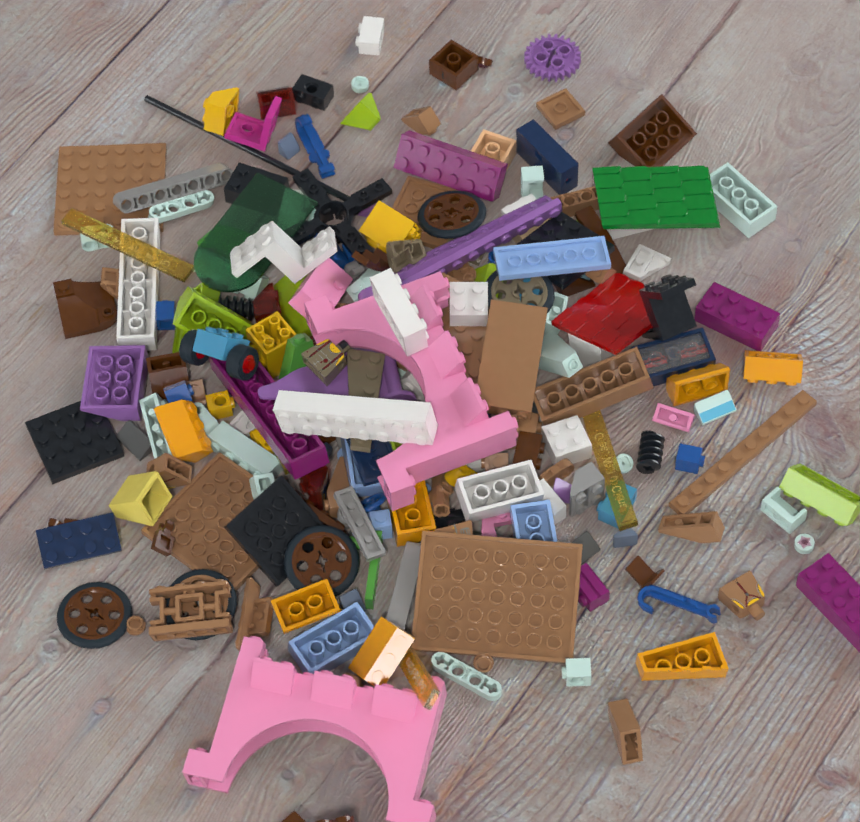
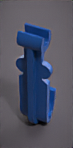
M309 114L300 115L295 118V128L304 148L310 154L309 161L317 163L321 179L336 175L333 163H329L327 160L330 153L324 149V145L312 125L313 122Z
M654 585L642 588L637 597L641 609L649 614H653L654 609L652 606L644 603L646 597H651L703 616L710 623H717V616L713 613L721 615L720 608L716 604L707 605Z

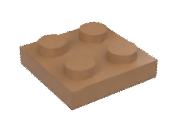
M566 88L536 102V108L555 130L585 116L583 107Z

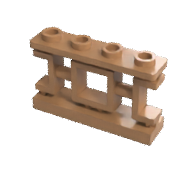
M217 579L209 583L198 581L190 585L180 583L172 587L156 586L154 589H149L151 605H159L160 620L150 621V637L153 641L233 633L232 616L229 612L222 613L221 598L231 597L229 582ZM215 593V602L206 603L204 594ZM175 598V607L166 608L165 599ZM199 601L198 616L182 617V603ZM206 611H215V618L217 620L206 621ZM175 615L177 624L167 625L166 616Z

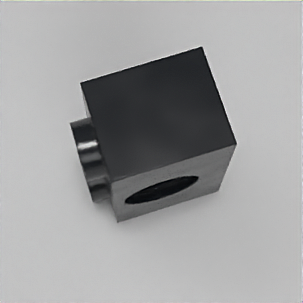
M304 74L300 75L292 88L293 100L323 111L326 110L334 97L332 84Z

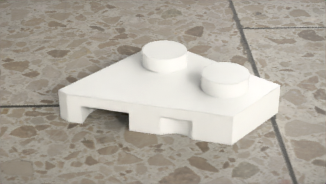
M639 244L623 270V274L636 281H642L669 265L671 258Z

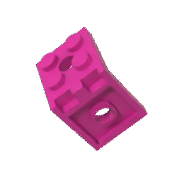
M275 96L265 121L235 112L224 138L265 152L272 132L275 131L282 98Z

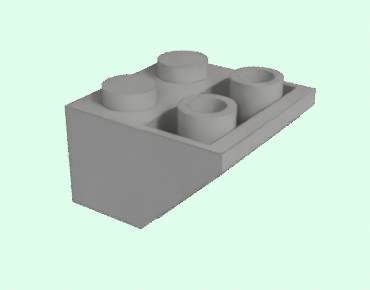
M592 462L575 470L570 491L569 515L571 517L576 514H582L587 508L598 505L604 499L605 478Z

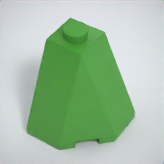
M306 333L296 334L287 340L278 380L299 368L306 367L301 353L314 346L313 340Z

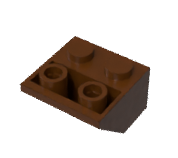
M179 352L146 358L152 394L157 393L163 400L167 399L163 390L164 386L176 384L183 380L189 381L186 363L181 359Z

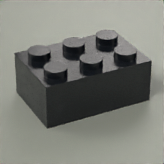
M239 162L224 187L225 202L275 218L281 208L285 188L289 189V180L287 177Z

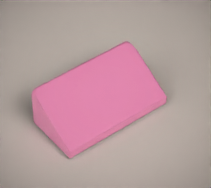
M658 403L652 421L689 433L696 415Z

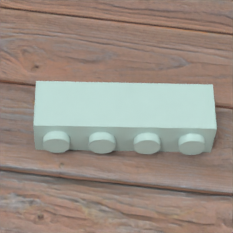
M224 421L208 435L211 441V448L215 453H222L253 476L273 472L275 479L283 471L282 462L279 458Z

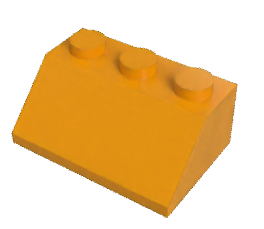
M744 350L743 379H747V382L758 383V380L766 381L767 384L785 382V385L796 386L797 383H801L803 369L802 354Z
M722 363L710 364L704 368L692 369L686 373L674 374L668 377L666 380V390L673 406L710 397L728 390L730 368Z
M181 399L154 408L172 456L181 461L196 463L213 452L211 441L206 436L204 424L199 419L197 407L192 401Z
M425 480L416 483L414 486L416 495H414L413 504L392 511L386 499L397 547L405 546L407 541L418 543L422 540V531L434 532L436 530Z
M328 579L271 600L284 634L341 612Z
M381 616L348 668L374 687L376 684H387L415 638Z

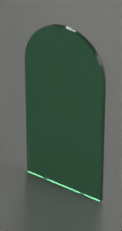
M257 172L197 248L194 256V269L197 277L204 285L219 292H238L249 288L263 276L272 262L264 257L236 278L232 274L230 252L232 249L241 245L247 237L254 235L264 224H268L271 221L292 238L318 205V202Z

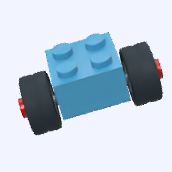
M206 326V329L190 330L184 335L180 343L179 354L184 362L201 366L208 360L209 356L226 361L228 375L242 381L252 378L259 364L258 352L249 346L250 340L243 339L242 334L229 333L226 329Z

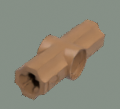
M445 473L431 478L432 490L428 492L429 500L433 503V514L438 518L449 515V497L454 492L453 488L445 480Z

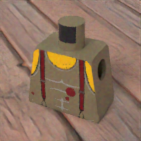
M325 339L301 353L303 363L328 386L346 367L347 361L344 353L350 349V346L345 340H342L335 346L329 339Z

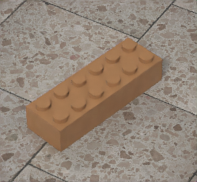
M635 347L580 369L570 378L563 376L536 387L534 402L545 426L576 415L579 418L651 390L654 387L640 352Z

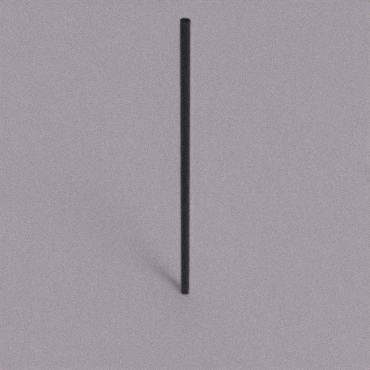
M146 95L144 98L145 102L292 176L300 172L255 148L225 139V134L221 136L204 130L203 122L149 95ZM319 181L328 194L344 202L350 199V196Z

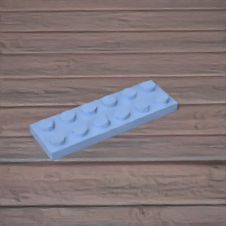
M604 236L493 247L499 281L611 269V261Z

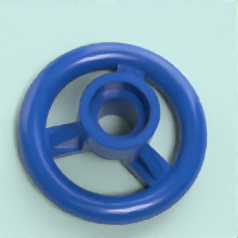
M380 492L362 500L361 504L366 514L371 511L382 510L380 505L386 501V496L384 492Z

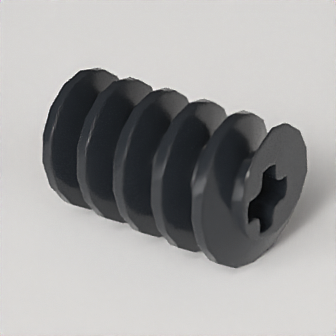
M222 295L219 296V304L244 318L248 317L250 322L256 317L255 301L252 303L251 298H248L245 303L243 297L237 302L236 296L233 297L232 301L229 300V295H226L225 300H222Z
M643 431L641 433L636 468L642 474H652L661 468V456L663 455L665 437L654 431Z

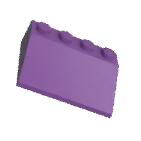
M89 346L80 410L120 421H141L142 410L139 400L144 398L148 373L146 358L149 355L146 346Z

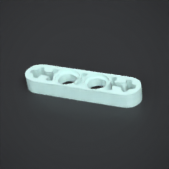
M204 190L154 205L149 209L148 218H158L159 223H163L210 208L213 205L214 194L209 190ZM192 202L194 206L188 207L185 203ZM175 207L178 211L171 212L168 208Z
M437 652L432 656V668L437 673L489 701H496L501 697L502 687L498 681L444 652ZM444 660V664L440 663L437 665V661ZM455 668H461L464 671L459 676L452 673ZM473 677L481 680L478 685H472L469 681ZM496 688V692L489 693V689Z

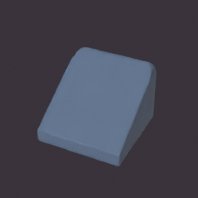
M291 132L278 141L279 154L287 160L300 151V147Z
M629 525L613 535L614 548L634 546L638 541V534Z
M357 589L339 596V604L343 610L358 602L363 611H366Z

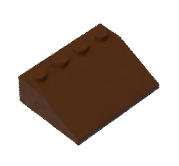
M661 94L614 136L608 144L620 157L635 167H661L697 133L664 95Z

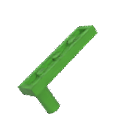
M375 530L381 543L383 544L382 531ZM350 536L356 548L360 549L355 537ZM381 557L370 561L365 593L366 609L374 610Z

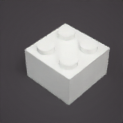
M450 282V326H487L488 282Z
M578 415L541 427L543 442L546 443L545 448L553 465L566 458L572 464L592 458V444Z

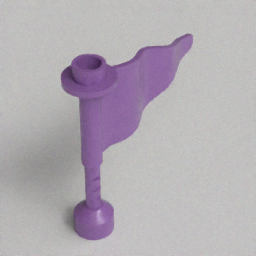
M371 286L360 291L358 301L373 296ZM356 349V350L376 352V351L369 350V349ZM385 355L379 398L417 401V397L413 392L402 389L396 360ZM347 365L328 386L306 366L289 373L276 382L259 387L258 396L263 400H276L279 390L349 396Z

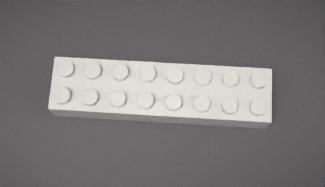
M158 218L121 219L118 346L145 345L147 351L157 350L156 301H158L159 262L154 264L153 260H160Z
M279 390L273 407L282 432L288 434L299 433L322 435L324 437L334 436L344 439L357 438L361 440H379L381 442L392 441L402 444L433 445L438 428L431 402Z

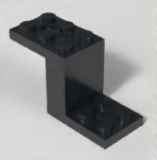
M669 274L661 277V281L657 283L650 282L645 284V288L639 290L652 328L642 335L643 338L665 341L697 327L685 294V290L696 286L694 278L679 277V275L672 276Z

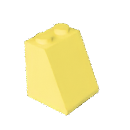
M158 472L135 474L127 477L112 499L109 507L116 518L154 526L173 496Z

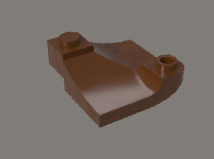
M66 279L53 282L65 339L106 330L117 321L114 297L100 286L101 281L77 282Z

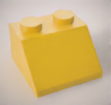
M235 87L212 92L204 100L203 108H205V113L202 119L204 130L224 136L235 112H238L239 88Z

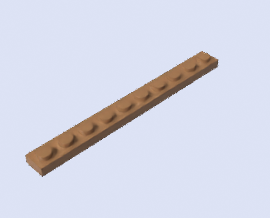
M804 390L800 391L671 500L669 507L677 514H689L814 408L817 401Z

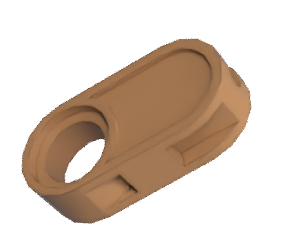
M563 459L545 470L539 476V481L544 479L551 487L554 485L556 478L563 480L569 476L574 470V465L569 459Z

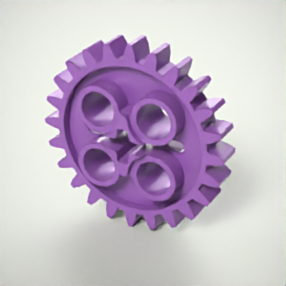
M548 34V38L541 35V40L535 38V43L530 42V46L526 47L524 53L526 69H530V74L535 73V78L541 76L542 81L545 78H548V82L552 78H554L555 82L558 81V78L564 80V76L570 78L571 73L575 74L576 69H579V64H581L579 46H575L576 42L570 43V38L564 40V35L558 38L557 34L554 37Z

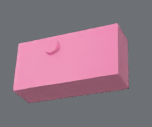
M328 258L308 273L288 303L304 318H306L304 302L326 295L328 301H332L335 307L353 278L332 259Z

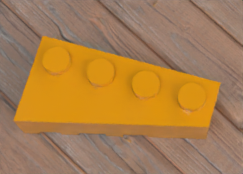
M715 632L637 653L635 661L642 681L724 678L729 669Z

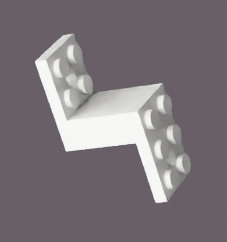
M271 221L268 224H264L254 235L247 237L241 245L232 249L230 252L232 274L238 278L266 257L292 282L297 283L337 252L335 232L329 226L327 229L320 231L314 239L307 241L301 248L280 227Z

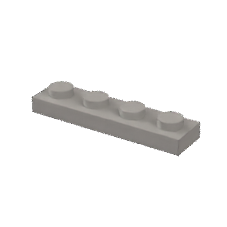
M350 486L334 492L333 496L366 561L369 562L385 556L386 551L354 488Z

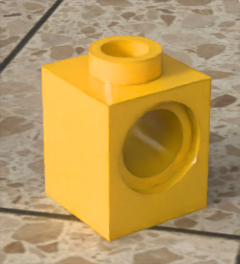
M227 390L205 395L207 409L216 420L233 416L232 408H235L233 397H229Z

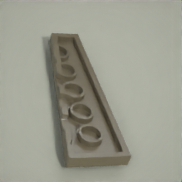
M349 349L347 351L349 396L379 398L385 354ZM350 438V450L370 453L372 440Z

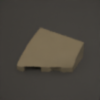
M421 239L389 241L386 244L389 267L394 273H397L408 264H416L427 256Z

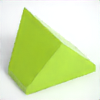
M368 93L340 124L371 131L381 120L372 93Z

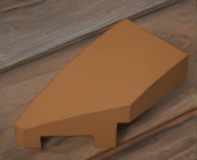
M102 267L100 286L116 299H118L119 269Z

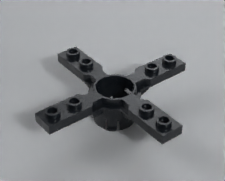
M308 168L292 176L294 183L316 209L312 220H304L284 231L293 241L300 245L330 226L335 232L337 244L342 243L351 255H353L355 250L360 254H363L366 249L372 253L374 252L357 229L351 226L353 217L362 210L377 203L378 200L381 201L393 194L392 189L383 178L353 193L349 200L340 202L331 200L328 197L326 190ZM333 214H335L336 220H342L341 223L336 225L326 224L328 221L334 220Z

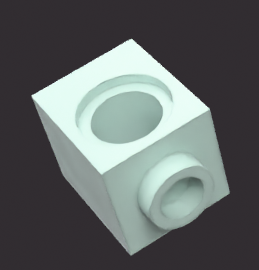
M590 658L566 659L565 666L562 667V679H566V686H591Z

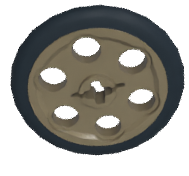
M496 270L486 281L488 282V308L490 309L492 299L526 305L532 303L539 307L548 308V313L555 299L552 282L547 276L531 277L529 282H523L521 279H512L511 284H504L502 281H499ZM517 288L519 289L520 294H522V296H521V302H520V296H518V293H516V292H517ZM540 289L543 293L536 295L533 293V290ZM497 293H503L506 297L503 299H498L495 295Z

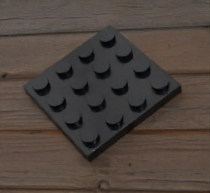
M560 212L558 216L545 222L516 245L597 237L599 235L565 213ZM605 239L608 253L611 254L615 251V245ZM586 272L550 275L547 277L553 284L564 290Z
M81 401L25 422L52 485L124 457V452L108 418L81 411Z
M281 475L225 525L224 528L277 587L287 578L284 557L290 541L295 535L306 528L325 524L318 519L319 517ZM305 543L302 549L304 552L310 553L314 550V546L311 543ZM304 561L299 562V563L297 564V568H298L302 563H304Z

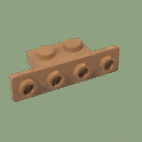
M251 577L246 580L244 598L241 605V616L238 623V634L235 641V647L239 651L244 636L249 638L250 636H269L274 608L271 603L273 598L259 599L261 586Z

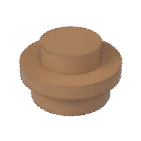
M132 616L127 620L126 630L130 635H140L144 632L146 624L141 617Z
M482 652L475 656L473 665L479 672L486 673L493 668L494 660L490 654Z

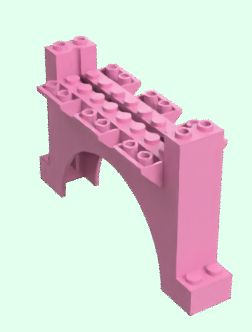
M441 271L401 285L403 289H407L410 295V303H415L419 311L418 317L420 319L423 318L428 328L426 331L429 335V339H427L428 347L408 357L374 296L335 309L332 301H328L326 295L304 302L306 321L316 344L329 339L336 346L339 342L345 340L350 348L369 349L391 357L413 375L422 390L425 402H431L438 423L433 445L405 443L390 454L376 460L382 474L377 479L392 511L414 503V495H416L414 486L416 483L516 446V438L518 437L516 430L518 428L517 420L515 417H511L509 411L491 418L488 417L487 411L489 408L486 400H482L480 397L481 391L478 384H474L472 378H467L465 375L464 363L466 361L463 353L457 349L458 343L454 336L451 337L448 330H443L442 309L448 307V299L450 298L448 288H450L447 277H443Z
M244 636L210 753L203 748H196V750L189 748L182 771L188 784L228 793L236 774L243 764L266 744L289 734L324 732L340 736L358 745L379 766L388 785L389 802L386 821L435 822L436 813L434 805L430 801L420 799L447 696L445 681L436 676L424 677V684L422 683V685H426V688L422 686L424 689H421L419 698L411 689L402 688V690H399L389 684H376L375 688L370 686H363L362 688L358 687L356 680L349 675L337 676L327 670L315 671L314 674L308 672L303 674L297 673L292 663L287 661H281V663L274 662L269 658V653L265 649V642L260 637L250 636L249 638Z

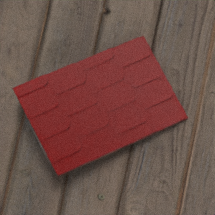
M615 273L603 284L600 283L589 294L580 298L570 308H566L551 321L552 326L568 333L570 347L576 351L582 366L588 367L622 353L627 346L652 328L639 290L645 288L642 282L629 279L624 274Z

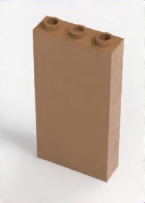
M491 299L477 381L481 391L480 397L482 400H486L489 408L487 414L499 415L509 411L510 415L517 414L518 420H531L548 308Z

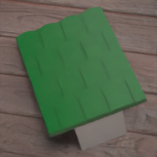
M679 165L592 168L602 227L608 230L612 239L653 229L721 228L708 167L702 165L679 167Z

